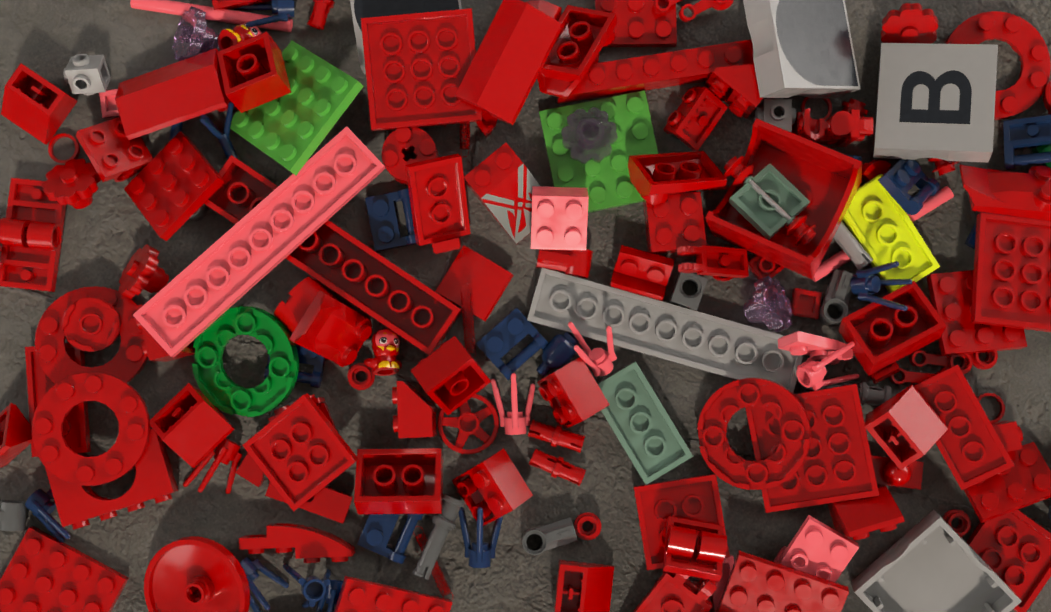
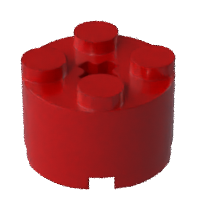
M417 127L397 128L389 134L382 147V161L385 168L395 181L408 186L406 164L439 157L431 136L426 131ZM414 152L415 160L410 158L407 161L405 155Z
M309 276L299 282L288 293L291 296L286 303L283 300L279 303L274 311V316L293 333L319 290L336 300L337 298L317 279Z

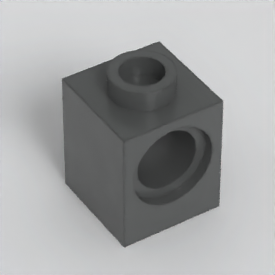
M678 272L668 303L696 311L708 278L697 275V273ZM684 281H690L695 285V293L693 295H686L683 292L682 284Z

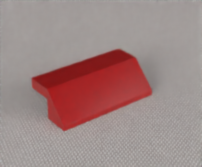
M503 0L455 96L460 100L482 108L494 118L514 125L564 25L526 2Z
M217 48L119 83L115 101L128 140L228 106L229 98L225 94L222 76L219 73L220 66L217 56L219 51Z

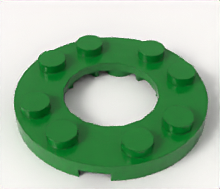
M238 306L229 308L195 338L193 348H195V363H192L193 373L204 396L215 407L225 413L247 417L260 416L281 405L291 394L299 371L297 347L294 342L289 340L291 334L286 326L271 313L256 307ZM237 335L255 337L265 345L267 353L270 355L269 374L263 383L256 387L245 388L235 384L224 370L222 359L224 348L230 339Z

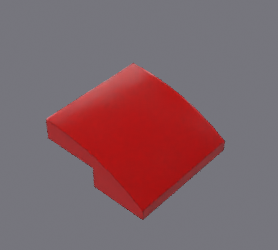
M463 245L435 292L462 307L461 292H471L473 315L486 322L514 275Z

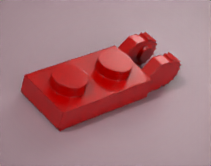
M700 245L698 247L680 246L677 248V255L696 256V263L686 262L679 264L678 272L733 278H746L749 276L747 249Z

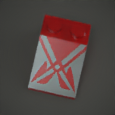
M504 143L465 175L464 181L517 245L531 233L532 186L540 185L510 146Z

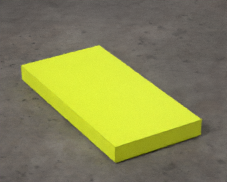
M879 174L858 188L843 221L863 249L873 259L871 262L873 268L895 261L899 262L898 267L877 273L881 280L912 279V281L917 282L939 268L940 265L908 214L878 181L883 176ZM890 285L885 287L889 293H892L905 285Z

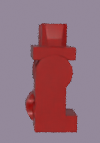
M808 108L804 112L796 113L795 124H792L791 132L820 145H832L837 142V147H846L853 141H863L865 136L873 134V117H860V110L851 109L849 112L839 111L826 121L825 119L810 120L811 109Z

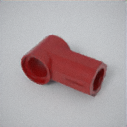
M539 249L536 267L565 272L564 274L588 279L593 251L588 249Z

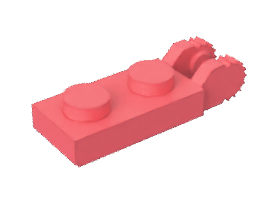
M801 331L778 339V349L790 351L791 355H808L813 360H823L846 345L843 342H839V340ZM852 348L828 364L835 365L840 360H850L854 356Z

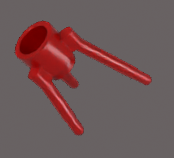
M225 438L197 465L184 481L183 486L187 487L213 457L215 460L198 487V492L204 490L220 462L228 465L232 461L225 490L226 494H230L235 472L243 455L238 452L241 446Z

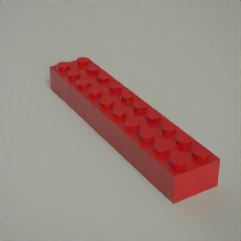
M231 155L218 173L224 180L223 185L204 204L236 224L278 186ZM329 220L286 257L288 261L428 355L437 350L462 313V310Z

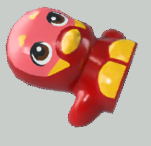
M246 23L235 26L232 30L223 29L217 38L220 51L262 34V32L256 26L246 27Z
M381 329L372 336L371 343L374 358L365 359L364 364L373 368L375 375H394L402 368V362L396 359L399 354L400 339L394 331Z

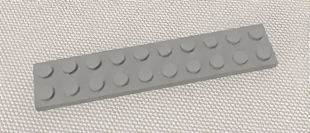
M546 268L541 269L527 321L572 333L568 323L572 322L583 337L607 343L606 327L611 326L613 344L615 346L735 380L745 378L771 380L784 386L792 393H794L797 381V366L802 363L803 355H791L790 351L778 349V339L783 337V335Z

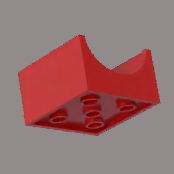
M756 118L752 125V135L743 164L745 166L754 165L753 177L768 164L773 165L810 201L809 205L796 218L807 216L805 223L808 226L816 224L817 226L813 231L817 234L805 246L802 243L796 246L797 238L794 235L786 237L787 226H784L770 240L766 239L729 203L730 197L741 189L744 184L733 186L732 183L723 200L716 209L708 211L705 219L712 235L813 279L862 182V161Z

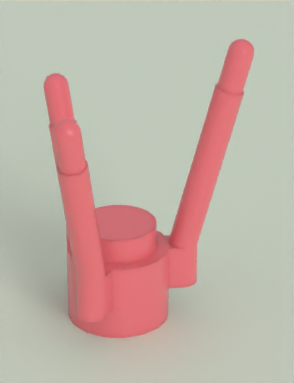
M569 322V328L583 348L582 350L578 345H575L574 350L589 366L595 377L608 375L614 367L612 361L617 359L614 352L611 326L606 327L608 351L602 348L591 350L575 325Z
M853 341L849 342L821 361H815L810 356L805 362L797 366L796 375L799 382L804 387H812L816 391L824 386L858 379L859 374L856 373L823 380L827 373L825 365L854 347L855 343Z
M511 374L512 411H508L506 417L496 380L492 378L491 385L500 416V427H504L505 435L526 434V426H531L530 415L535 384L532 383L530 385L525 414L523 416V411H518L516 374Z

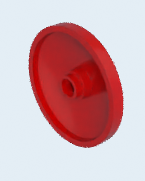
M199 536L177 539L161 548L147 567L144 578V596L149 612L249 611L250 588L244 569L236 557L216 541Z

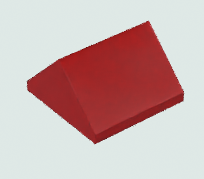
M10 403L0 413V468L9 464L33 442L31 425L17 405Z

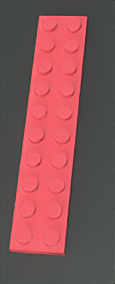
M346 126L313 155L297 175L292 174L135 312L133 316L162 348L174 358L385 170V166Z

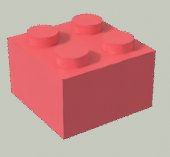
M532 186L531 249L586 250L589 199L587 188Z

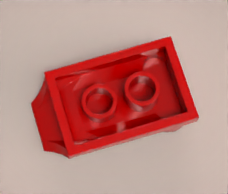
M567 5L558 20L564 26L537 77L539 91L544 94L567 98L582 80L602 47L609 45L615 39L614 28L618 22L616 14Z
M704 151L629 156L628 170L630 181L641 197L651 205H659L666 202L670 194L695 190H729V186L726 184L727 178Z
M959 165L963 188L969 194L972 211L1051 221V169L1043 165L1034 166L1029 169L1028 173Z
M319 290L289 340L333 361L340 367L352 364L357 358L358 351L372 333V322L366 316Z

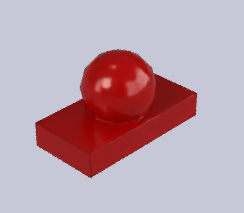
M871 455L877 484L921 490L924 462L914 461L900 470L890 457Z

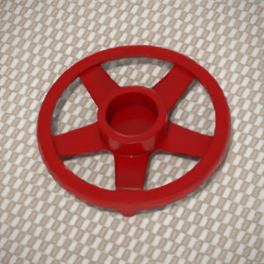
M475 394L471 398L481 400L488 407L476 413L471 412L468 401L460 406L459 417H443L445 412L442 409L440 410L437 422L439 435L443 442L455 452L461 454L479 453L489 447L497 436L499 429L498 413L493 404L479 394ZM493 414L494 429L490 437L480 427V422ZM442 426L459 429L455 446L446 438ZM469 435H474L485 443L475 449H462Z

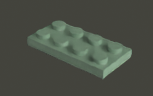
M636 361L598 383L599 388L610 404L602 409L601 412L645 485L693 457Z

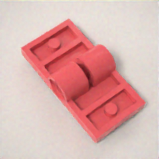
M808 515L788 547L784 546L778 552L774 562L836 582L859 549V545L852 539Z

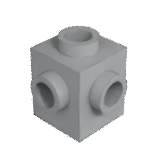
M77 54L70 58L67 67L63 71L66 84L70 85L72 94L93 95L106 92L111 79L104 54Z
M767 98L760 103L759 107H756L755 119H760L792 132V124H795L796 109L792 108V99Z

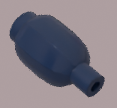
M567 331L564 335H556L545 347L542 353L543 362L536 370L542 376H545L551 369L562 368L576 354L574 346L579 343L577 339Z

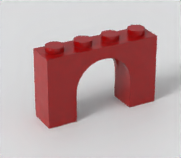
M150 429L147 448L135 465L136 476L134 483L119 498H105L95 493L90 486L66 482L52 474L45 467L62 527L72 525L73 530L90 525L89 519L97 516L103 521L118 516L116 510L127 507L128 512L144 508V502L155 499L156 504L172 499L171 493L179 490L165 442L161 440L153 429Z

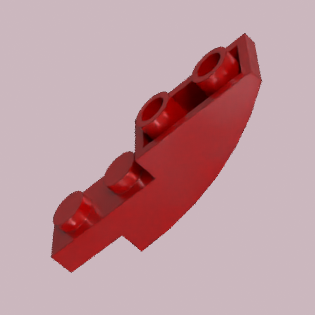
M271 523L266 526L267 534L244 535L239 538V550L248 549V554L265 553V549L275 548L276 553L292 552V548L295 547V559L304 558V563H317L321 561L320 558L331 557L332 562L348 561V557H352L356 553L355 547L344 539L321 529L300 524Z

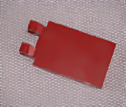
M664 572L633 612H709L712 608V602L708 598L717 589L716 583L718 581L704 579L701 585L697 587L688 580L690 576Z

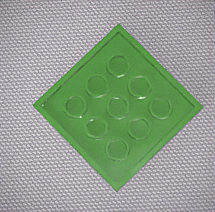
M291 41L282 52L291 93L243 113L238 110L232 118L230 129L291 173L297 175L364 86L355 78L296 42Z
M645 90L539 111L554 187L587 188L589 196L588 213L644 201L630 181L628 161L629 156L658 154Z

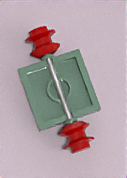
M734 156L724 166L726 170L724 176H732L734 178L733 186L742 184L744 186L730 197L729 203L766 239L770 240L784 226H787L786 237L794 235L797 238L796 246L800 243L804 246L808 244L817 234L813 231L817 225L808 226L805 223L807 216L797 218L796 216L809 205L810 201L773 165L768 164L753 177L754 165L745 166L743 164L744 156L739 158Z

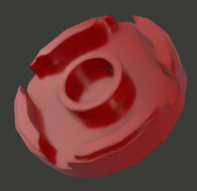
M92 296L81 298L70 304L62 320V329L68 342L75 348L87 352L104 350L112 345L118 337L121 328L120 316L113 304L105 299Z

